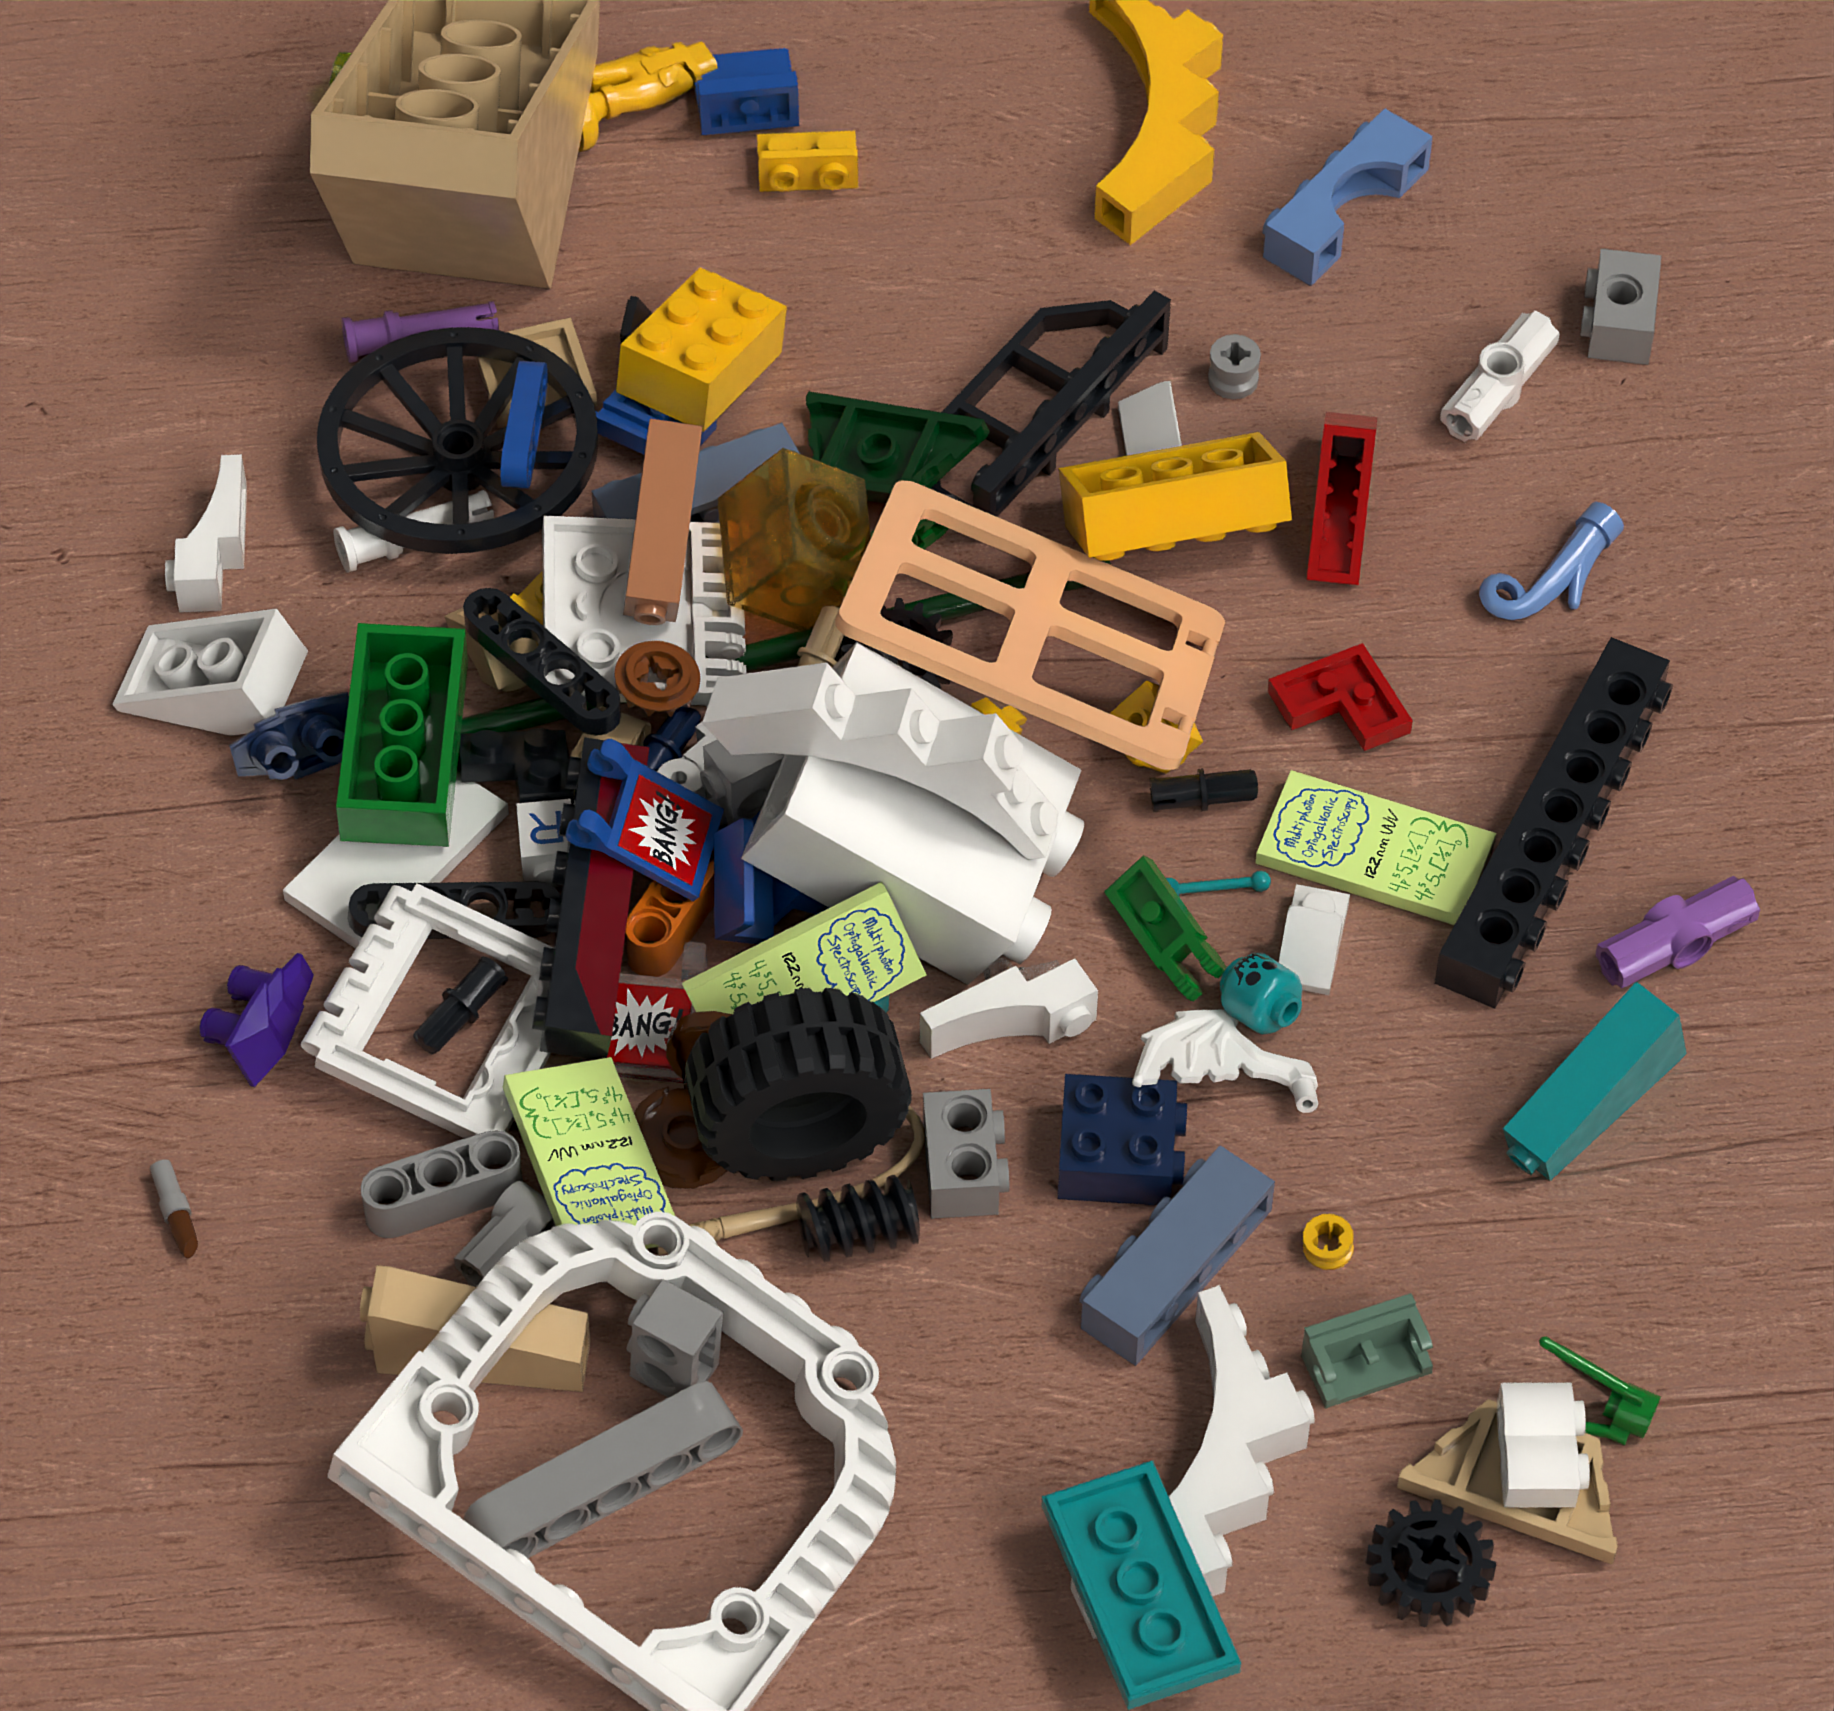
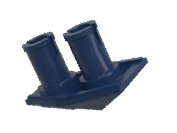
M348 692L316 697L274 709V715L254 723V730L229 745L238 777L268 775L270 780H282L293 776L296 780L341 763L349 701Z

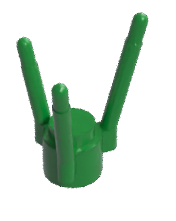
M1546 1336L1539 1339L1541 1347L1612 1389L1602 1414L1612 1419L1611 1425L1585 1421L1586 1434L1605 1437L1624 1446L1629 1434L1644 1439L1661 1396L1631 1383L1627 1384Z

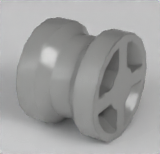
M1225 335L1217 339L1211 346L1209 360L1211 365L1208 373L1210 388L1217 395L1227 399H1241L1251 395L1257 388L1259 381L1258 368L1261 359L1259 346L1252 339L1244 335Z

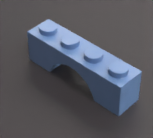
M1385 108L1370 123L1367 121L1362 123L1356 130L1350 143L1341 151H1334L1326 160L1323 169L1312 180H1304L1297 188L1293 198L1282 209L1277 208L1268 216L1262 233L1265 235L1263 258L1312 286L1341 257L1344 223L1337 215V209L1352 199L1366 195H1385L1401 198L1429 170L1433 136Z

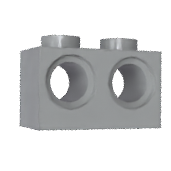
M991 1089L923 1093V1126L925 1129V1155L931 1219L999 1215V1193L1009 1192V1168L1007 1158L997 1159L996 1144H1005L1003 1110H992ZM970 1127L974 1130L968 1132H961L955 1130V1128ZM962 1175H974L978 1178L975 1180H963L959 1177Z
M662 1279L651 1297L643 1294L638 1299L628 1319V1325L632 1326V1335L626 1349L631 1353L630 1377L668 1398L694 1384L708 1381L719 1365L723 1311Z

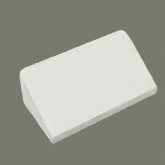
M1170 381L1160 382L1118 402L1126 456L1182 446Z

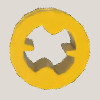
M1321 1214L1313 1217L1306 1224L1303 1231V1252L1311 1264L1323 1270H1335L1343 1267L1351 1260L1354 1253L1353 1229L1343 1217L1335 1214ZM1329 1234V1239H1332L1333 1235L1338 1236V1249L1328 1251V1245H1325L1323 1250L1319 1249L1318 1236Z

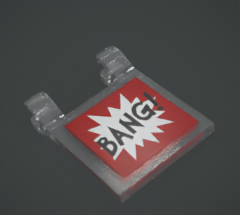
M687 942L684 945L681 979L620 973L613 1032L607 1058H612L619 1078L686 1084L685 1078L683 1080L669 1064L666 1058V1044L671 1029L680 1018L696 1012L682 983L707 970L706 944ZM580 1058L579 1062L591 1061L594 1059Z

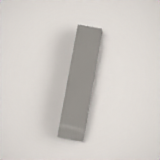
M708 1381L699 1382L485 1494L468 1508L464 1515V1520L504 1550L513 1549L523 1554L526 1558H530L721 1456L737 1444L742 1437L743 1429L714 1385Z

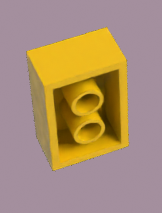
M699 267L621 343L616 392L685 424L702 426V431L704 432L781 354L787 306L759 292L723 278L719 274Z

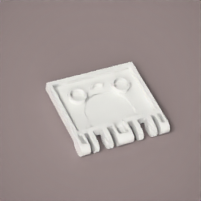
M544 516L542 526L543 626L614 687V672L619 657L631 646L645 641H664L675 644L694 658L700 670L701 680L699 692L694 696L691 705H705L708 707L717 678L747 674L746 665H743V662H739V660L734 661L736 658L740 659L741 656H744V652H746L745 638H742L745 635L744 599L742 598V594H744L743 580H740V577H736V575H732L734 573L737 574L738 571H741V567H743L741 554L742 531L738 526L729 523L690 522L676 622L666 621L662 625H646L637 622L634 616L623 615L635 519ZM649 667L648 682H654L657 688L665 690L666 680H660L656 674H653L651 667ZM555 669L549 672L545 678L552 684L561 685L570 682L575 675L566 669ZM619 694L620 702H626L625 697Z

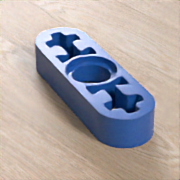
M519 361L502 449V487L530 488L547 394V363Z

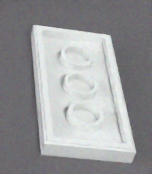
M457 770L449 847L340 841V835H338L283 889L284 900L356 949L362 937L354 933L347 919L350 897L356 889L372 883H440L509 814L508 803L476 782H461V775ZM370 903L366 906V912L368 913V919L374 920V916L378 911L377 904Z

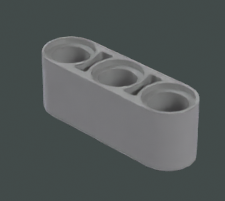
M498 1130L487 1131L379 1166L369 1171L363 1178L360 1186L366 1225L372 1233L379 1237L395 1238L494 1206L510 1185L517 1181H523L519 1144L513 1136L506 1132ZM494 1164L506 1165L500 1169L494 1170L487 1168ZM438 1182H451V1184L445 1187L433 1186ZM387 1199L398 1200L389 1205L378 1204Z

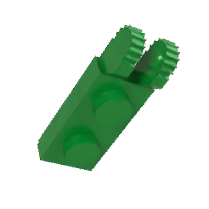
M1143 855L1104 891L1156 967L1168 975L1177 989L1187 999L1194 1002L1203 993L1198 981L1181 964L1190 953L1194 954L1196 959L1199 960L1201 967L1208 974L1217 979L1223 975L1227 966L1221 960L1216 950L1205 941L1208 938L1152 859Z

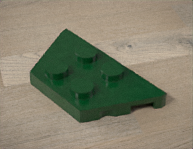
M810 391L806 395V406L810 411L811 429H808L809 446L813 452V457L810 460L811 480L819 493L886 504L894 485L899 481L915 482L930 489L985 440L989 434V429L984 419Z

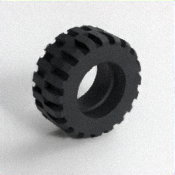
M811 988L794 989L792 994L780 996L779 992L763 996L764 1000L751 1005L747 1002L734 1008V1013L727 1018L721 1016L714 1021L708 1033L702 1032L686 1061L685 1080L703 1150L725 1170L733 1174L739 1172L745 1178L758 1180L761 1176L769 1177L771 1181H787L788 1177L800 1176L801 1179L816 1177L817 1173L831 1169L834 1172L847 1167L848 1162L856 1158L860 1161L873 1154L874 1148L878 1144L884 1146L893 1138L896 1129H900L912 1101V1092L894 1023L889 1019L888 1014L874 1002H870L864 996L854 992L845 995L840 989L824 988L823 992H813Z

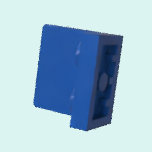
M786 48L715 54L713 56L718 68L702 75V80H698L697 83L695 82L702 135L799 126L796 71L791 69L789 50Z

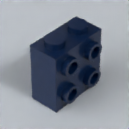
M1065 1074L1058 1199L1158 1205L1163 1198H1171L1172 1184L1183 1185L1185 1151L1174 1150L1175 1136L1186 1137L1187 1103L1177 1102L1178 1081L1158 1079L1157 1084L1136 1087L1132 1084L1133 1078Z

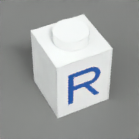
M571 799L516 804L523 881L544 882L553 887L561 886L560 884L552 883L557 851L567 852L568 841L566 837L559 836V827L563 804H571Z

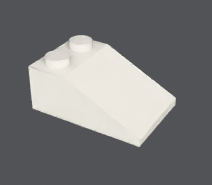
M277 608L148 625L112 705L119 712L229 736L247 734L255 729L254 723L274 715V709L285 706L308 650Z

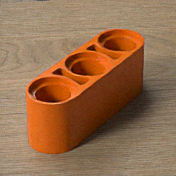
M714 846L698 899L691 901L653 880L628 916L625 931L627 959L632 971L639 976L653 978L668 973L714 907ZM673 901H684L682 903H672ZM646 941H657L651 944L644 943Z

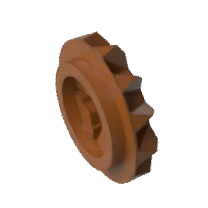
M645 641L631 646L619 657L614 672L615 687L619 694L625 697L628 709L638 706L645 710L648 717L655 711H665L671 717L677 708L682 706L689 708L694 696L699 692L701 680L700 670L694 658L681 647L664 641ZM649 667H651L653 674H656L660 680H666L665 690L657 688L654 682H648Z

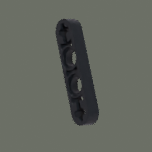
M483 588L472 592L465 599L463 611L468 634L576 728L586 734L597 736L607 734L619 725L621 702L617 689L508 595L498 589ZM484 612L486 614L479 618V613ZM497 612L498 622L495 619H493L490 615H493ZM520 638H529L538 643V647L535 650L524 654L514 652L509 646L513 641ZM555 669H566L575 675L570 682L561 685L552 684L545 678L549 672ZM586 701L596 708L587 711ZM604 704L606 705V710L601 711L598 709Z
M538 881L417 883L466 907L475 900H488L498 910V914L493 918L494 920L532 938L543 937L552 933L545 931L550 899L560 900L561 894L555 887ZM372 883L356 889L350 897L347 919L350 928L355 934L363 937L370 924L379 925L375 920L368 919V913L366 912L367 904H377V909H379L392 886L397 885L412 892L416 883ZM513 900L514 919H506L508 901ZM531 902H541L542 909L545 910L544 917H534V913L530 909ZM434 929L431 930L427 939H453Z

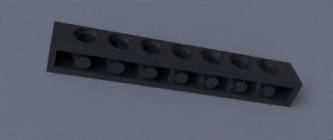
M1613 637L1610 638L1444 943L1438 957L1434 984L1494 1009L1505 990L1512 993L1515 991L1525 969L1526 963L1521 961L1527 949L1534 952L1537 950L1547 927V921L1543 920L1548 908L1557 911L1560 907L1569 881L1564 879L1570 868L1577 871L1580 869L1589 849L1590 841L1586 837L1590 829L1599 831L1603 826L1611 806V801L1607 800L1611 790L1614 789L1620 792L1628 778L1632 762L1628 760L1633 750L1642 752L1651 733L1653 723L1649 722L1653 711L1661 714L1668 703L1673 689V684L1666 682L1670 660ZM1510 900H1517V901H1520V902H1522V903H1515V902H1512V901H1510ZM1488 941H1497V942H1500L1501 944H1494V943H1490V942H1488Z

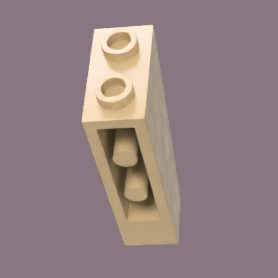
M377 1265L373 1287L363 1288L360 1302V1321L367 1322L365 1350H372L374 1352L377 1373L399 1375L419 1350L423 1352L476 1287L398 1268ZM552 1304L547 1305L533 1317L481 1383L583 1392L591 1343L588 1313Z

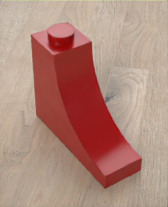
M1326 412L1307 580L1359 585L1377 417Z

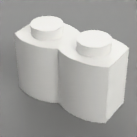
M1501 1383L1497 1399V1422L1504 1507H1575L1579 1490L1589 1488L1590 1478L1588 1454H1578L1576 1436H1584L1585 1433L1584 1401H1574L1572 1383Z

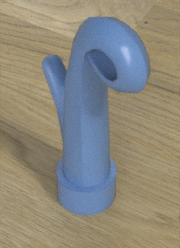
M1593 502L1576 520V529L1527 593L1522 585L1510 575L1503 573L1491 574L1480 585L1479 597L1482 605L1490 614L1497 618L1508 620L1522 619L1539 612L1569 586L1568 607L1570 609H1577L1581 602L1586 579L1596 559L1603 549L1608 548L1624 530L1622 519L1608 505L1601 502ZM1503 589L1508 591L1512 600L1501 598L1496 590Z

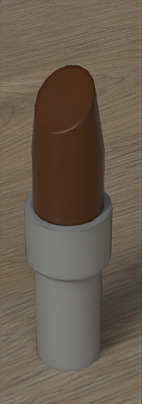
M160 1160L153 1163L150 1167V1172L160 1198L159 1206L165 1223L170 1226L173 1238L180 1252L185 1258H191L198 1247L196 1232L190 1217L192 1212L186 1195L181 1192L171 1161Z

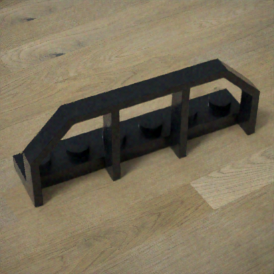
M1154 290L1141 305L1135 304L1129 310L1112 300L1040 308L942 411V413L984 419L989 429L986 440L1003 449L1002 453L990 466L985 464L976 473L971 484L973 505L942 488L940 480L930 489L998 517L1040 471L1050 476L1056 470V453L1094 413L1102 418L1109 413L1110 395L1152 350L1162 355L1168 349L1171 299ZM1109 325L1117 329L1111 337L1105 336L1099 341L1092 357L1081 369L1076 367L1070 373L1029 350L1045 332ZM1012 366L1058 392L1051 401L1046 399L1039 405L1032 421L1021 433L975 407Z

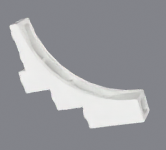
M827 662L719 677L716 680L702 723L731 755L760 753L810 755L851 763L889 774L934 792L972 813L1000 833L1027 860L1046 858L1052 835L1057 827L1059 812L1019 766L1024 746L996 713L940 721L912 688L855 695Z
M1219 1285L1198 1292L1195 1319L1209 1358L1214 1395L1213 1412L1200 1451L1179 1486L1169 1496L1212 1597L1225 1592L1227 1568L1232 1567L1231 1553L1223 1535L1266 1520L1269 1496L1274 1494V1487L1270 1473L1264 1463L1306 1449L1310 1424L1315 1422L1313 1408L1307 1394L1303 1390L1296 1392L1287 1373L1270 1378L1267 1364L1259 1350L1251 1351L1244 1337L1247 1334V1329L1242 1312L1236 1303L1228 1304ZM1071 1577V1591L1093 1639L1097 1638Z

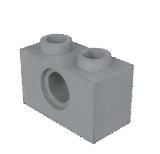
M1601 248L1598 269L1588 268L1584 298L1594 299L1593 307L1584 306L1580 336L1590 337L1588 358L1649 364L1655 330L1661 255Z
M718 740L703 746L704 770L700 772V778L705 788L706 799L724 809L718 831L741 818L752 819L762 810L785 754L731 755Z

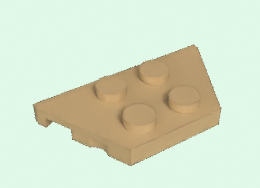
M1490 1399L1486 1400L1469 1414L1468 1420L1463 1426L1451 1429L1436 1441L1433 1451L1414 1466L1409 1463L1400 1473L1397 1488L1432 1501L1435 1499L1441 1500L1443 1505L1455 1509L1461 1506L1464 1508V1512L1609 1564H1613L1618 1545L1617 1539L1613 1537L1609 1515L1611 1504L1608 1486L1603 1479V1457L1598 1437L1584 1433V1436H1576L1578 1454H1588L1590 1478L1589 1488L1579 1490L1575 1507H1504L1497 1402Z

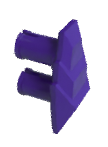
M297 953L282 969L276 968L273 973L251 969L244 965L236 966L228 978L227 991L228 994L232 995L231 998L233 1000L248 1001L244 1011L239 1015L212 1007L204 1013L201 1019V1037H204V1041L207 1043L225 1045L252 1087H256L286 1054L304 1008L303 1001L314 976L303 955Z

